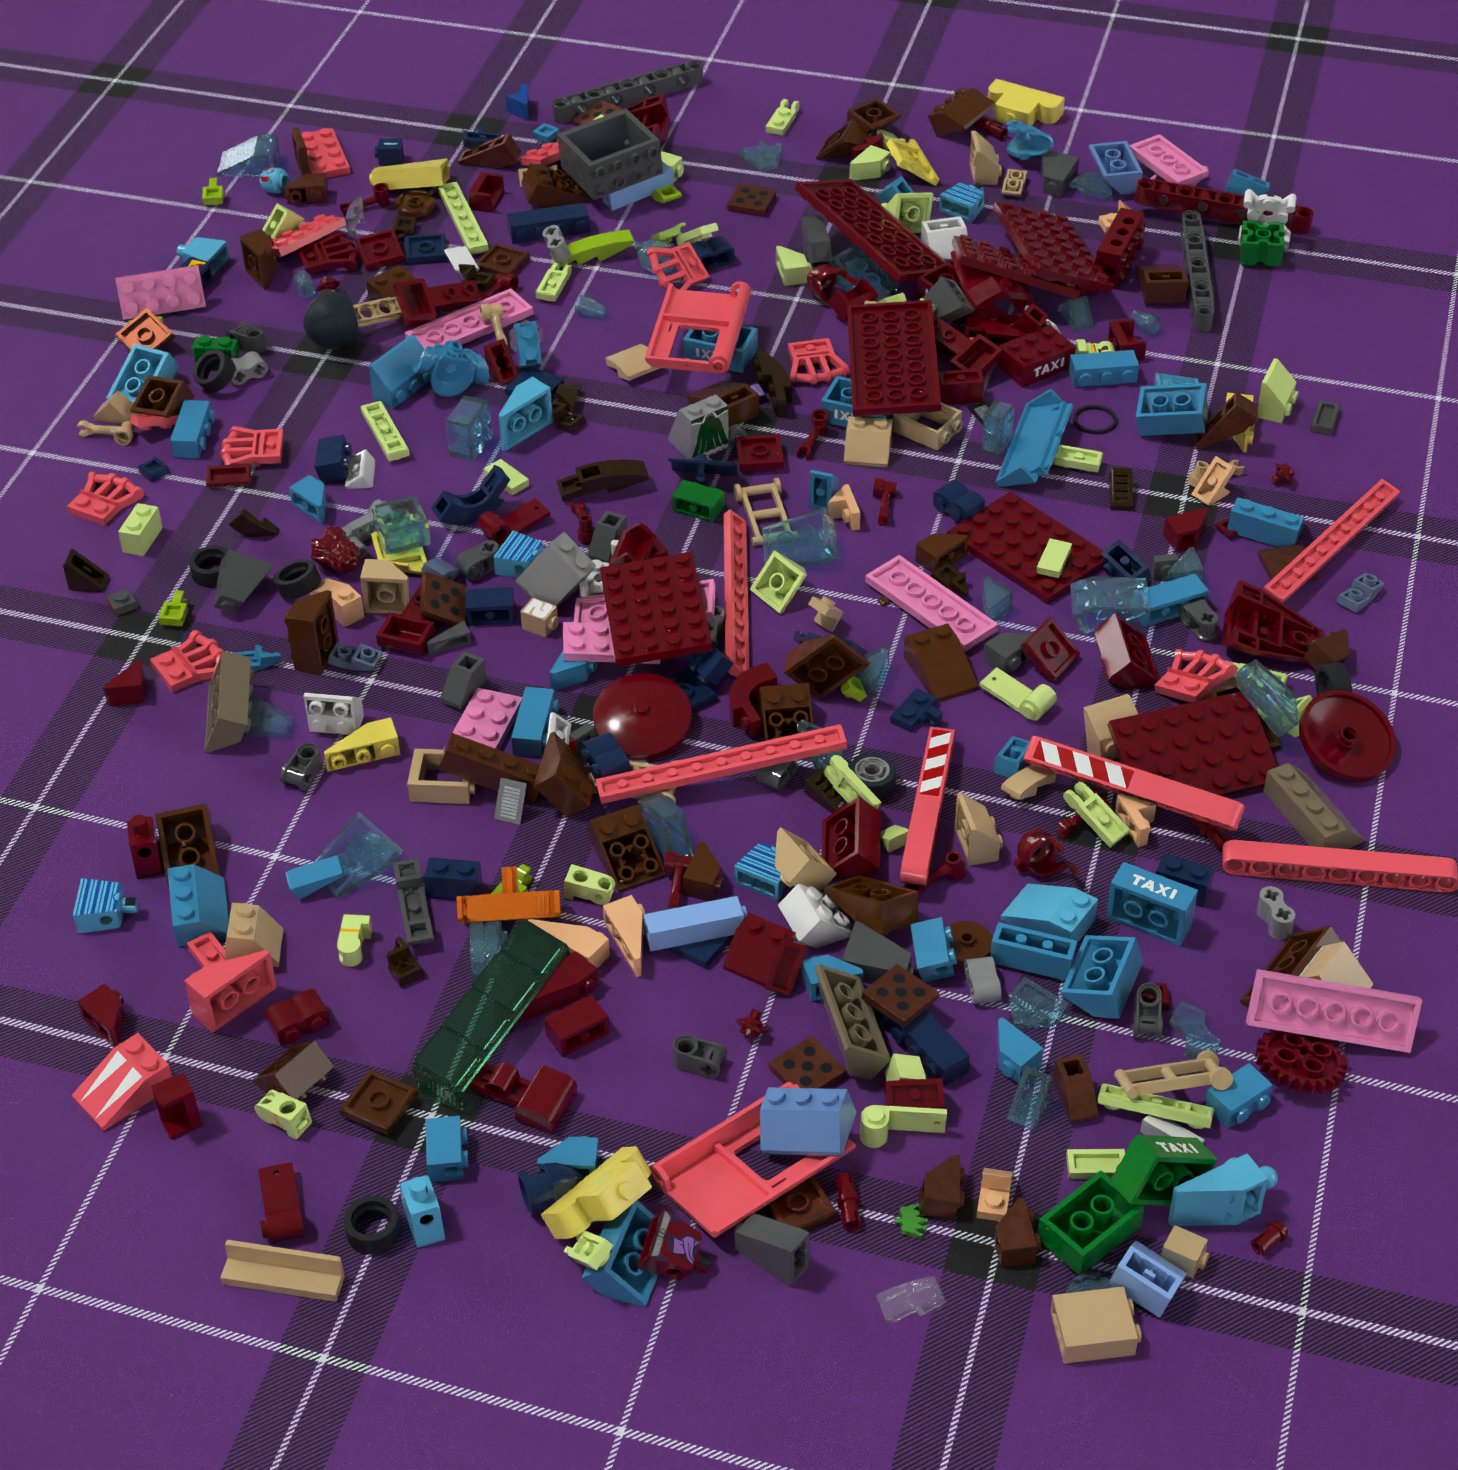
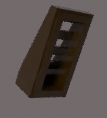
M1110 468L1108 478L1110 509L1133 510L1132 469Z
M820 769L805 780V794L832 814L848 804L835 790L834 785L825 777L823 769ZM841 802H844V803H845V804H843V805L840 806V807L837 806V805H839Z

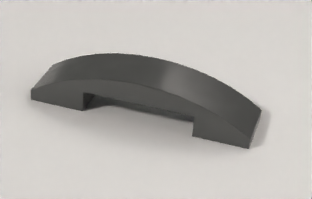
M419 859L392 862L407 945L434 941Z

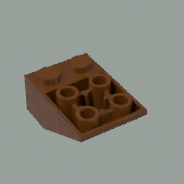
M530 163L521 181L528 203L535 206L550 208L590 202L589 195L568 174L561 170L549 169L542 164Z
M1177 264L1135 265L1144 303H1178L1186 301L1188 279L1185 269Z
M720 381L687 395V399L692 404L717 395L728 405V427L740 424L759 415V394L746 383Z
M809 683L760 687L759 705L764 741L814 730Z
M638 804L590 820L587 827L590 840L608 875L615 880L618 892L666 875Z

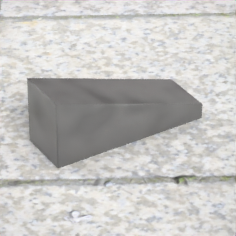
M465 621L428 640V654L432 655L471 644V634Z

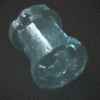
M299 271L293 277V282L298 287V293L302 297H310L316 291V286L311 281V275L307 271Z

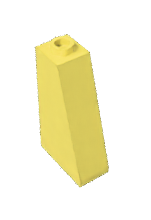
M448 159L376 167L369 176L370 184L374 186L378 183H386L389 190L443 186L450 179Z

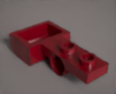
M423 278L398 282L393 286L407 327H417L435 320L437 317L435 309L448 312L456 309L459 305L477 303L481 300L475 280L427 288Z
M933 314L936 346L945 356H950L951 354L954 356L950 360L952 371L981 369L982 375H984L1003 357V349L981 334H978L971 340Z
M421 583L401 615L389 613L376 634L378 646L421 656L426 655L428 652L427 641L435 637L434 619L420 615Z
M470 1058L458 1077V1085L514 1106L516 1121L551 1135L556 1131L576 1097L578 1090L577 1083L571 1076L545 1065H541L533 1079L529 1081L520 1077L518 1070L510 1064L499 1063L497 1067Z

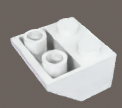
M961 216L922 221L921 240L946 262H953L950 253L952 250L954 251L952 246L954 235L958 237L961 234L968 236L967 228Z
M304 693L303 697L309 732L350 735L360 728L364 717L362 698Z
M798 883L778 904V907L792 930L796 932V937L801 943L819 948L851 936L852 929L849 926L850 921L847 916L839 910L837 904L827 894L819 892L812 886L806 887Z

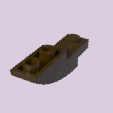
M759 349L757 350V358L753 359L757 383L761 384L764 392H768L769 396H771L772 409H776L778 418L787 417V403H792L790 379L783 367L772 356Z
M620 459L600 461L576 467L577 474L557 480L556 482L562 501L565 502L606 488L607 493H611L650 480L644 461Z

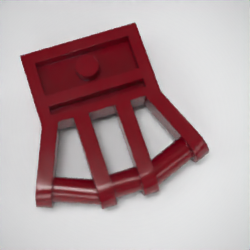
M341 232L297 249L307 275L317 274L325 270L329 273L331 269L346 268L348 271H354L357 268L356 259L359 256L354 242L346 239V236Z

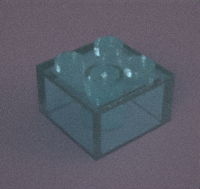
M464 395L446 420L449 456L474 461L477 455L483 451L487 441L491 440L493 428H491L490 423L491 410H489L488 400Z
M416 495L372 506L374 528L386 555L431 544L429 522Z

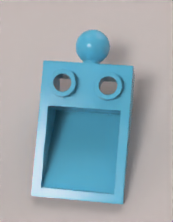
M1248 1153L1238 1158H1230L1223 1165L1174 1187L1168 1223L1171 1227L1174 1225H1238L1261 1214L1265 1191L1277 1184L1278 1175L1269 1166L1259 1168Z

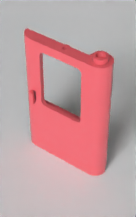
M739 281L731 286L730 294L680 290L669 283L645 355V361L650 366L656 368L718 374L727 372L750 299L751 287L747 283ZM739 287L738 294H737V293L735 292V289ZM679 329L719 332L713 355L709 361L670 358Z
M786 1082L785 1084L781 1085L779 1088H800V1087H799L797 1084H792L791 1082ZM763 1096L651 1165V1177L661 1191L709 1235L716 1238L856 1148V1144L848 1138L842 1156L808 1155L769 1180L762 1179L740 1160L736 1154L760 1139V1108L765 1097Z

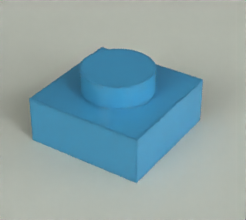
M543 123L533 131V138L543 143H550L557 138L559 128Z

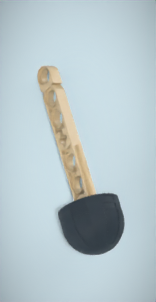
M340 291L314 299L305 311L303 325L307 336L317 346L324 349H339L355 345L358 339V328L397 320L403 316L396 297H387L352 305L349 297ZM380 307H387L390 313H383ZM361 311H368L371 317H364Z

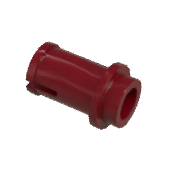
M1280 1220L1270 1221L1267 1223V1228L1255 1239L1251 1240V1247L1257 1254L1264 1256L1279 1241L1283 1242L1286 1240L1288 1229Z

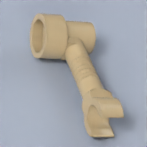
M480 304L481 320H491L496 341L504 339L506 345H508L500 321V317L503 316L502 305Z
M81 420L77 427L86 429L79 432L78 435L81 437L93 434L114 435L115 442L123 446L131 442L135 426L130 421L123 422L121 426H102Z
M1239 460L1228 462V464L1236 468L1233 475H1241L1245 466H1237ZM1197 461L1194 471L1190 473L1188 483L1196 488L1208 469L1209 464L1204 461Z

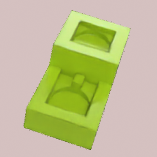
M669 184L655 189L651 197L660 203H666L682 197V194L673 184Z

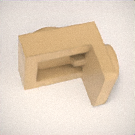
M813 596L808 605L818 611L814 621L828 631L833 632L844 612L834 606L836 603L825 596L822 599Z

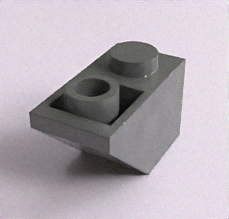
M605 511L594 530L587 555L591 560L597 559L606 563L610 562L612 557L611 541L619 540L622 531L628 529L627 516Z
M1000 633L985 643L983 661L994 669L996 667L1006 674L1016 670L1021 664L1030 659L1020 645L1031 634Z
M464 651L451 665L440 701L462 709L472 698L477 687L480 688L487 681L485 658Z

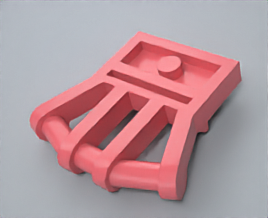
M690 242L674 248L651 247L646 250L647 257L650 258L652 266L651 272L657 276L660 287H664L666 290L669 283L681 278L684 284L680 290H687L691 286L703 282L710 277ZM658 256L670 257L671 260L659 264ZM675 266L678 271L677 273L669 276L664 274L663 270Z
M829 338L788 343V353L792 361L791 383L806 382L811 385L821 381L829 383L836 376L846 377L850 374L848 365L835 354ZM827 362L832 363L837 369L830 371ZM819 363L823 373H816L813 364ZM805 365L808 374L798 373L799 366Z
M233 426L229 431V436L222 441L220 458L224 461L225 465L254 464L260 467V464L281 463L284 441L283 429L252 430Z
M89 472L85 489L79 490L80 494L67 505V510L69 514L105 526L123 508L142 499L144 490L132 484L129 478H119L114 473L106 475ZM97 483H103V484L93 493L96 484H97ZM115 486H118L107 497H105Z
M193 630L189 638L179 647L171 646L172 650L151 658L150 662L156 673L170 691L174 693L199 681L211 679L221 653L224 650L219 648V644L215 639H209L203 636L202 632ZM198 644L202 645L201 647L192 650Z
M1176 649L1172 668L1167 667L1168 672L1154 685L1155 692L1190 703L1200 701L1209 689L1235 676L1238 668L1232 662L1223 660L1219 654L1209 655L1204 650L1184 652L1183 649ZM1183 661H1191L1183 670H1181ZM1205 663L1207 664L1198 674H1195ZM1218 668L1221 669V671L1213 674Z

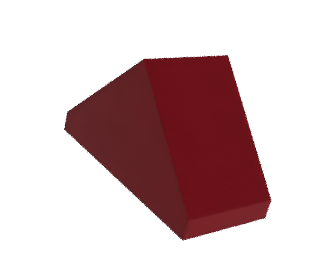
M501 339L484 346L485 361L489 367L491 377L500 386L512 382L519 374L505 340Z
M140 660L134 662L103 686L108 705L115 706L145 702L146 679Z

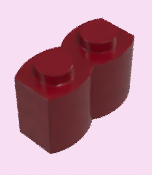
M315 989L302 991L290 1000L277 1002L265 1010L267 1023L280 1045L295 1043L305 1034L319 1032L331 1023L328 1010Z

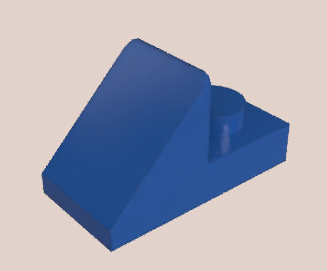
M520 84V92L505 95L506 110L523 120H529L528 84Z

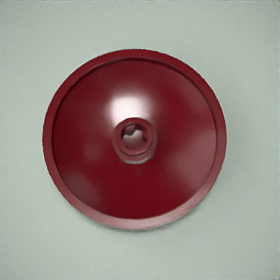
M637 673L615 680L600 693L593 709V722L596 735L599 736L610 732L628 759L653 760L673 752L683 743L691 728L692 712L687 695L675 682L656 674Z
M1344 690L1323 692L1309 702L1300 716L1299 736L1306 753L1319 768L1333 777L1349 782L1369 781L1381 775L1394 759L1396 737L1391 723L1374 703L1361 695Z

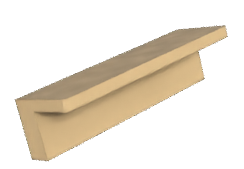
M234 1240L226 1241L225 1249L228 1259L220 1277L222 1285L337 1302L345 1278L341 1257Z

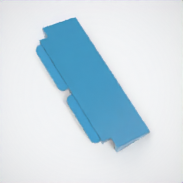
M1049 389L1025 405L995 481L999 487L1036 483L1038 476L1048 475L1073 409L1071 403L1067 404L1052 389Z

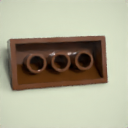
M449 733L438 770L495 791L499 790L500 778L526 783L524 801L531 804L534 803L539 793L533 787L539 764L455 733Z
M1331 926L1291 934L1264 970L1300 976L1322 946L1339 943L1341 940ZM1254 983L1240 999L1242 1005L1248 1008Z

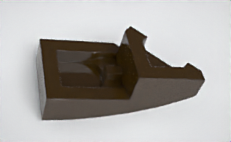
M396 216L395 226H392V229H394L399 242L405 240V236L414 235L417 219L416 217Z
M458 265L464 280H475L478 290L488 291L496 282L495 274L476 272L475 265Z
M560 383L556 390V398H558V402L567 404L570 412H574L577 408V398L581 394V385Z
M556 401L551 402L552 414L557 428L574 433L586 424L585 415L569 412L567 404Z
M246 509L235 515L228 524L246 537L276 535L279 531V528L264 517L259 521Z
M945 562L931 573L930 577L956 595L963 598L967 595L966 572L960 573L948 562Z
M400 936L397 937L393 951H389L386 955L389 963L387 967L393 979L402 987L424 977V972L419 963L411 956L409 946Z

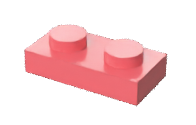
M131 414L130 416L131 424L137 426L139 430H151L152 426H159V428L163 429L172 428V425H176L179 415L170 416V418L147 414Z
M211 931L187 943L189 952L202 968L225 959V949Z

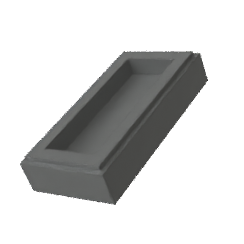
M1319 400L1310 432L1332 436L1340 411V404Z

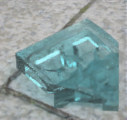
M759 140L758 146L740 148L739 156L761 172L778 166L783 145L772 144V146H769L764 141Z
M1088 170L1071 180L1068 184L1072 189L1080 190L1085 200L1088 199L1089 195L1109 201L1112 197L1111 185L1103 179L1101 172L1097 170Z
M1026 977L1021 980L1011 994H1008L1015 1027H1054L1070 1009L1069 1003Z

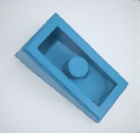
M1012 736L996 756L994 773L1010 778L1022 770L1026 763L1023 761L1030 741Z
M338 855L286 872L289 888L299 900L344 876Z

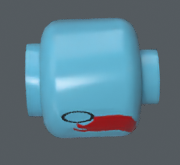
M266 168L260 176V184L267 193L285 192V185L290 183L289 175L282 168Z

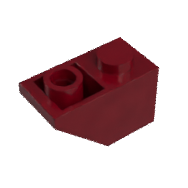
M1207 507L1165 518L1163 536L1175 552L1197 546L1206 528Z

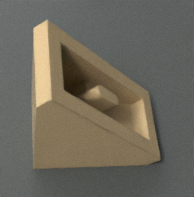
M116 391L100 406L93 416V420L122 425L125 421L131 422V414L138 413H132L130 409L133 403L121 392Z

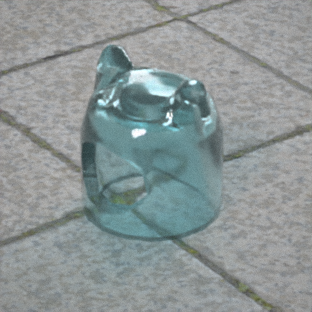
M656 239L633 243V247L637 250L640 266L648 272H651L652 269L650 258L646 254L648 248L676 247L673 243ZM658 256L659 264L671 260L670 257ZM675 266L663 270L666 276L669 275Z

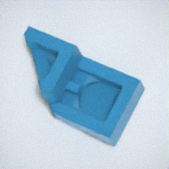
M258 644L255 646V651L234 653L251 657L250 668H254V672L279 662L281 657L278 652L270 654L263 651V646Z

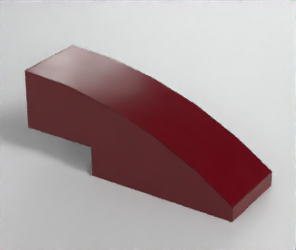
M967 317L965 336L968 338L981 334L999 347L1003 343L1026 335V333L999 322Z

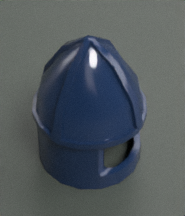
M559 1163L541 1164V1173L534 1176H529L527 1172L519 1173V1187L529 1214L532 1216L547 1210L581 1182V1174L572 1167Z

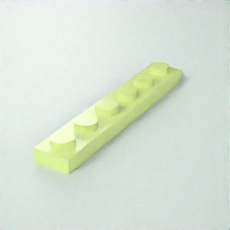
M452 182L438 186V192L470 254H480L488 251V243L458 183Z

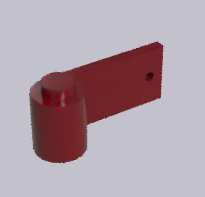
M534 498L501 518L494 511L484 512L479 517L477 525L490 540L501 544L506 541L512 531L521 533L551 514Z
M289 1162L258 1169L265 1210V1220L260 1221L263 1239L269 1238V1242L273 1243L305 1236L293 1163Z

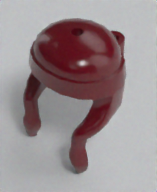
M825 264L814 267L807 275V286L811 294L826 304L831 299L827 296L835 286L837 274L853 285L860 284V281L855 277H851L844 269Z
M1032 829L1021 837L1017 848L1018 858L1014 861V866L1018 871L1027 869L1039 877H1048L1068 868L1075 876L1078 875L1077 867L1069 861L1054 863L1057 849L1063 853L1064 847L1061 842H1058L1047 831Z

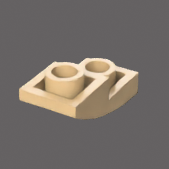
M1008 169L1001 194L1021 197L1027 179V171Z
M1031 765L1008 778L1001 785V789L1009 793L1013 799L1024 800L1027 797L1036 796L1038 787L1055 783L1057 773Z

